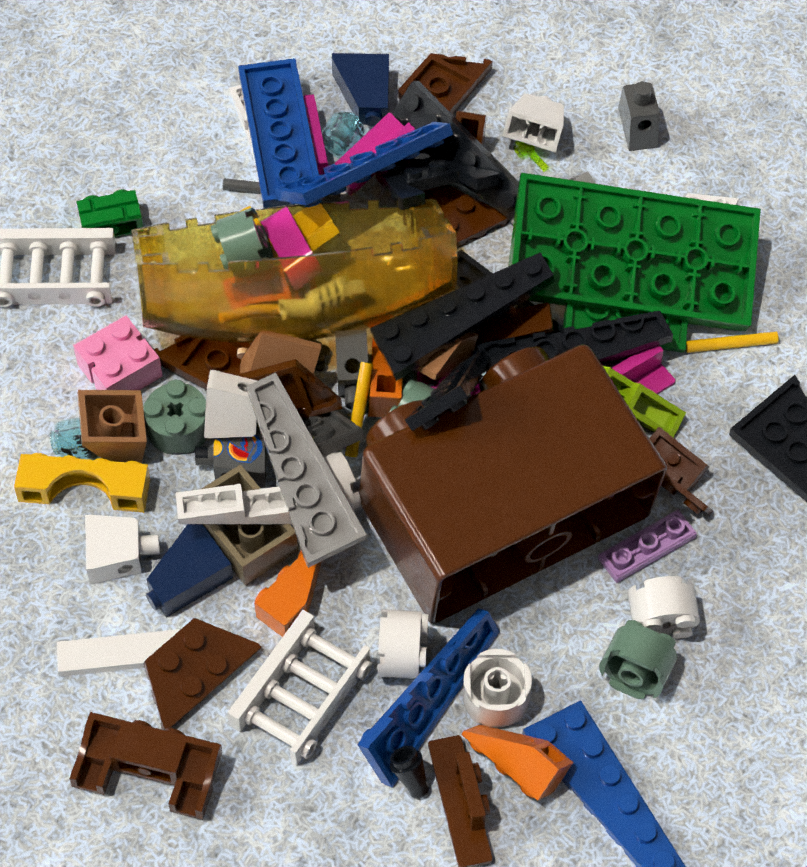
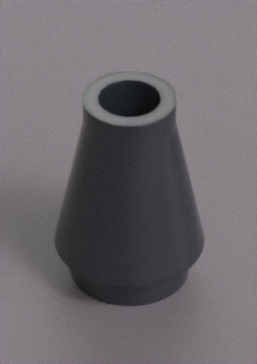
M403 746L396 749L390 757L391 771L407 788L411 797L419 798L424 796L429 791V785L426 780L421 752L413 746Z

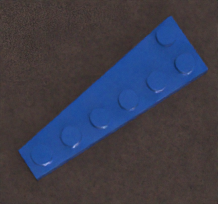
M432 122L393 140L377 145L375 147L376 153L372 151L358 153L350 157L351 163L332 164L323 168L325 172L323 175L313 177L306 175L274 189L277 200L290 202L291 205L316 206L322 202L321 198L329 194L337 195L347 190L346 186L352 183L368 181L371 179V174L394 168L397 161L415 158L420 155L419 151L426 147L434 148L444 143L443 139L453 135L450 123Z
M478 608L375 725L363 733L357 745L381 783L393 788L398 778L390 769L391 754L403 746H413L416 750H419L463 686L464 672L468 664L475 660L477 655L488 650L500 631L489 611Z
M581 700L523 729V735L548 740L574 762L562 779L563 783L584 803V807L589 813L594 815L604 826L609 836L617 845L623 848L625 854L636 867H686Z

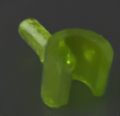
M515 141L514 151L519 158L528 155L543 172L549 169V166L537 155L533 145Z

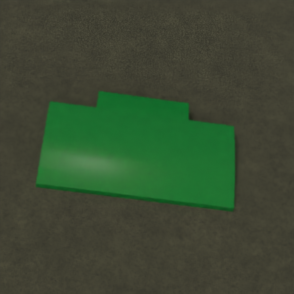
M521 173L508 266L535 254H542L554 274L555 282L527 300L565 306L563 328L572 326L575 329L592 326L594 322L616 320L621 317L661 311L673 333L672 342L660 346L666 351L684 352L686 350L688 324L734 331H746L751 327L761 209Z

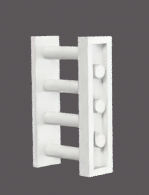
M113 228L0 229V255H2L0 307H9L12 304H88L94 307L112 304L110 283H103L104 256L116 254ZM92 254L90 283H72L74 256ZM32 255L29 283H11L14 256ZM62 255L60 283H42L44 256Z
M302 610L227 712L229 726L241 733L246 724H255L292 746L290 749L291 763L297 766L303 757L308 759L312 755L317 745L316 738L357 680H364L369 674L372 667L370 648L364 645L356 657L316 635L314 616ZM303 646L305 648L310 646L348 669L337 683L300 662L297 654ZM293 672L329 693L328 697L319 709L279 686L278 680L283 673ZM274 698L311 721L301 735L260 712L259 706L264 699Z

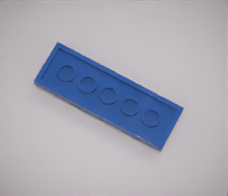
M296 59L239 65V78L263 208L291 205L290 202L277 200L274 189L306 175L310 177L319 175Z

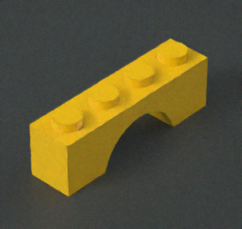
M33 453L31 455L21 454L14 489L18 502L50 505L53 499L63 490L72 486L88 485L104 492L109 498L113 510L145 513L151 479L148 464H142L137 461L125 463L113 462L104 458L89 460L79 459L70 455L54 457L42 453Z

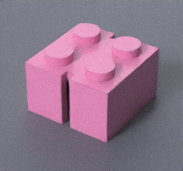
M127 315L73 345L77 365L90 382L95 384L97 390H141L163 377L160 357L145 338L142 339L141 333Z

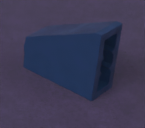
M332 53V76L358 124L374 127L388 114L389 54Z
M187 524L146 579L149 590L146 593L148 602L155 611L160 609L166 618L233 579L230 561L203 524Z

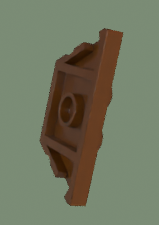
M430 53L398 89V98H402L412 81H420L453 115L492 70L493 61L484 59L483 63L466 62V57H447L443 54Z
M450 185L423 191L425 192V204L405 209L403 216L404 225L452 250L465 245L469 240L478 239L486 235V231L498 225L503 227L509 222V218L495 208Z
M207 322L195 328L192 333L184 334L174 339L175 344L161 351L158 348L154 349V351L160 357L161 366L207 390L210 370L232 375L240 374L241 359L237 357V349L249 348L251 344Z
M296 359L236 375L259 381L276 373L302 419L342 409L341 398Z
M193 618L149 656L143 664L147 679L151 684L154 704H156L160 716L161 729L172 728L256 654L261 649L259 643Z

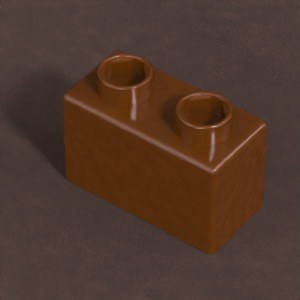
M578 345L551 359L544 349L537 346L527 347L508 355L487 371L479 384L480 392L467 399L468 403L453 413H450L448 409L437 415L440 420L424 431L421 427L412 431L405 421L415 408L420 405L424 407L421 403L423 400L412 401L397 407L379 419L369 430L366 436L367 447L363 451L359 490L361 506L423 613L428 614L429 623L436 624L646 519L650 515L666 474L667 465L588 345Z

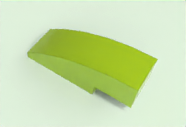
M603 366L640 425L652 432H655L660 427L674 438L686 412L644 385L629 380L611 367Z

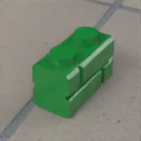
M121 189L110 195L100 197L90 195L83 200L76 201L82 228H113L115 238L144 232L135 190L127 191Z

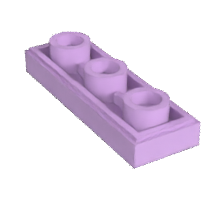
M676 510L600 553L598 560L613 580L618 583L695 539L697 533L681 512Z

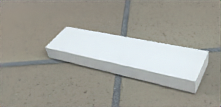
M181 629L57 642L59 677L144 668V661Z

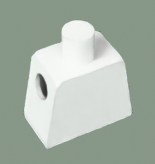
M528 93L523 94L510 108L502 136L556 153L564 126V105L552 101L548 96L538 97Z
M210 370L206 394L204 438L252 437L256 435L258 422L247 393V386L257 382V380Z
M85 515L86 571L90 584L141 573V555L160 554L159 535L141 536L138 519Z

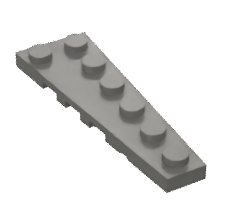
M274 373L248 385L247 393L307 567L309 568L366 540V532L277 374Z

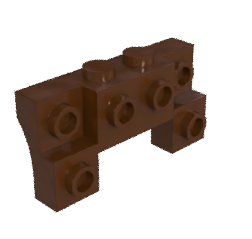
M90 712L84 728L81 746L69 779L71 786L74 788L105 795L113 771L173 785L174 788L168 803L170 812L203 820L213 791L212 783L223 753L222 746L218 743L186 736L177 729L167 728L162 730L152 727L145 721L134 720L129 722Z

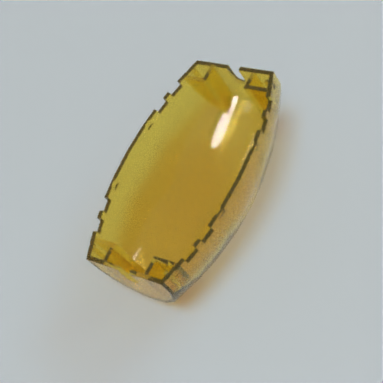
M425 199L424 205L401 210L398 207V201L397 207L379 208V200H368V208L350 209V201L321 203L339 228L340 233L314 250L313 254L252 261H229L228 269H224L220 259V255L224 254L221 242L216 243L211 232V226L216 224L217 220L239 211L215 214L214 223L198 225L197 218L195 217L185 219L186 227L170 230L169 223L166 222L131 229L142 325L146 328L184 337L236 343H253L261 331L276 332L304 340H315L334 337L335 331L365 330L455 291L457 284L456 231L449 220L444 218V212L435 199ZM292 205L287 207L293 216L305 206ZM286 206L255 209L259 216L258 220L261 221Z

